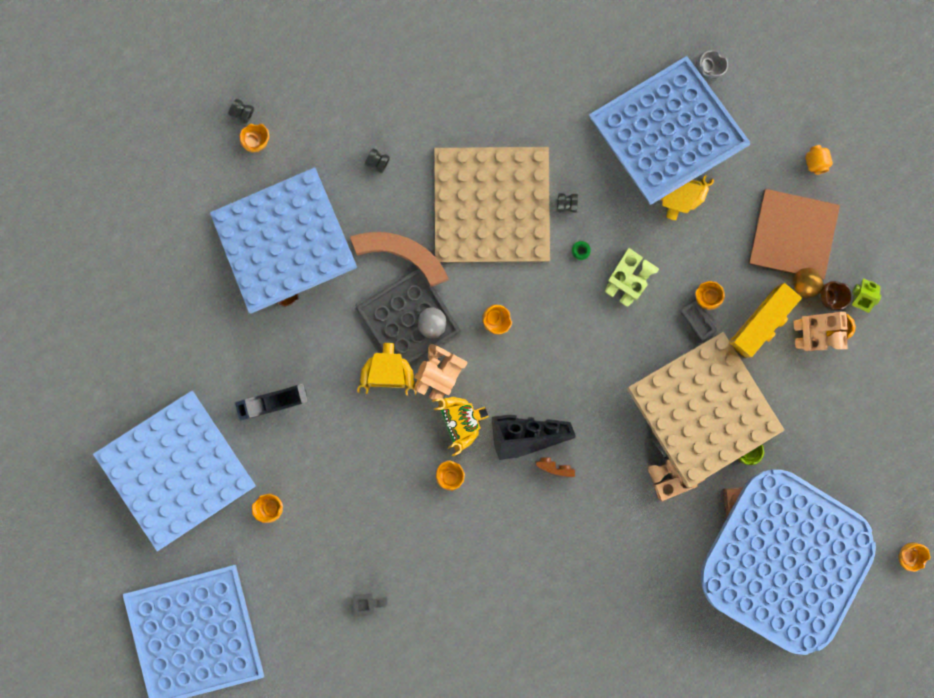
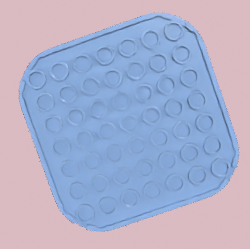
M776 469L762 471L753 476L743 487L703 562L701 570L703 592L715 609L782 649L799 655L820 651L836 635L873 563L876 543L873 541L872 529L861 515L795 474Z

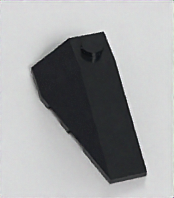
M517 415L492 417L494 447L499 460L519 458L576 437L571 422L551 419L536 421L534 417L520 419L517 418Z

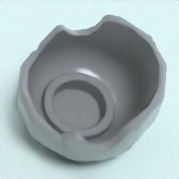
M705 51L699 56L697 61L699 73L707 79H716L722 76L728 69L727 57H722L719 51Z
M435 307L426 308L419 314L418 330L424 337L430 339L438 338L445 331L446 316L440 309Z

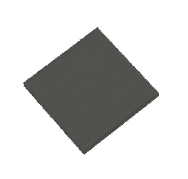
M418 268L356 307L380 347L383 349V343H393L394 354H401L402 358L406 359L409 364L428 353L430 344L439 346L461 332L434 287H430L428 280ZM435 307L440 309L446 316V328L444 333L438 338L430 339L421 334L418 330L417 322L419 314L424 309Z

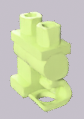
M630 248L626 250L607 281L609 283L604 291L612 297L618 289L624 292L619 302L626 307L639 298L648 285L646 280L650 275L659 270V268L644 259L642 261V271H640L639 275L635 276L632 274L643 257Z

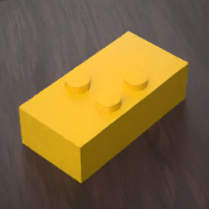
M785 283L776 285L731 338L729 343L744 358L753 357L765 341L769 342L775 336V329L782 327L787 322L788 318L786 316L802 297Z

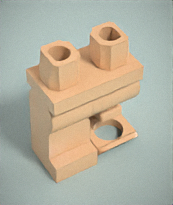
M846 312L802 316V319L794 321L795 331L803 330L804 338L795 339V347L797 349H804L805 351L828 350V346H832L835 349H848L846 332H835L828 337L826 331L847 329Z
M430 344L428 347L429 360L421 363L418 373L414 377L417 379L414 390L425 395L428 387L431 386L433 390L429 398L443 399L445 394L450 395L461 369H464L468 362L434 344ZM445 355L443 361L441 362L438 368L437 365L440 363L438 358Z
M666 459L665 464L661 466H647L651 479L655 483L653 486L659 501L667 500L698 487L695 484L688 489L670 459ZM668 473L671 475L672 478L660 482Z

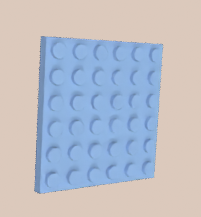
M687 56L589 114L598 131L650 205L750 145L748 138Z
M315 167L210 212L250 314L357 268Z
M190 391L93 454L157 551L256 487L193 391Z
M236 564L123 594L149 698H188L264 678Z

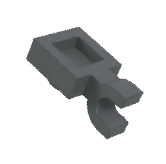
M372 593L352 596L354 616L374 614V608L386 607L388 605L387 597L373 599Z

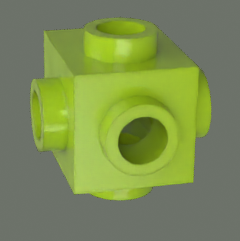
M863 278L860 284H856L852 290V306L870 313L872 308L881 299V286Z

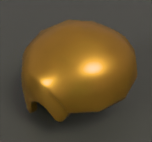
M802 268L796 272L793 278L795 291L804 298L817 296L824 286L819 271L814 268Z

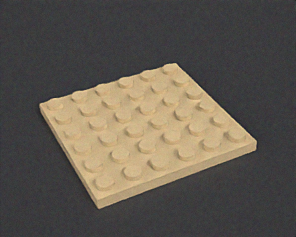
M549 147L434 148L435 258L440 263L550 262Z
M724 332L627 388L688 489L784 431L783 426L735 349L729 343L730 341Z

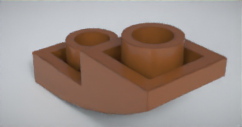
M541 457L540 461H535L537 467L549 473L575 477V469L571 468V465H559V469H556V462L551 461V457Z

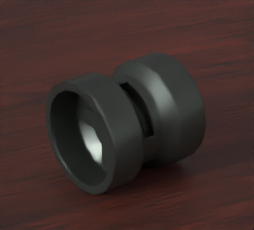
M236 98L229 109L228 115L233 118L238 117L241 122L247 124L254 112V107L249 104L243 105V102Z
M372 148L365 161V166L369 168L376 167V171L382 174L390 160V156L386 154L381 156L378 150Z
M558 193L557 212H564L567 209L571 213H577L578 194L572 193L566 197L565 193Z

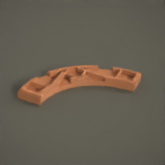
M368 232L350 237L357 256L381 251L393 253L415 264L428 280L430 287L449 281L444 268L435 256L425 247L407 237L386 232Z

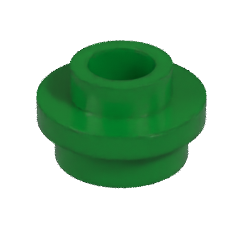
M578 241L572 247V255L577 260H585L591 253L589 244L584 241ZM582 247L585 251L584 254H579L578 248Z

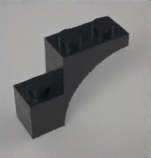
M299 384L237 401L235 405L239 420L242 421L307 403L308 399L304 384Z

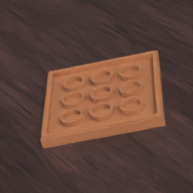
M765 189L749 264L796 274L802 268L810 267L817 269L822 280H824L840 205Z

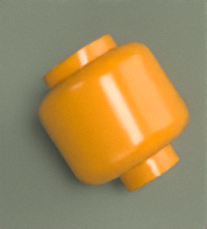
M821 145L811 147L810 151L805 155L808 170L814 172L815 175L828 172L833 164L829 149L822 148Z

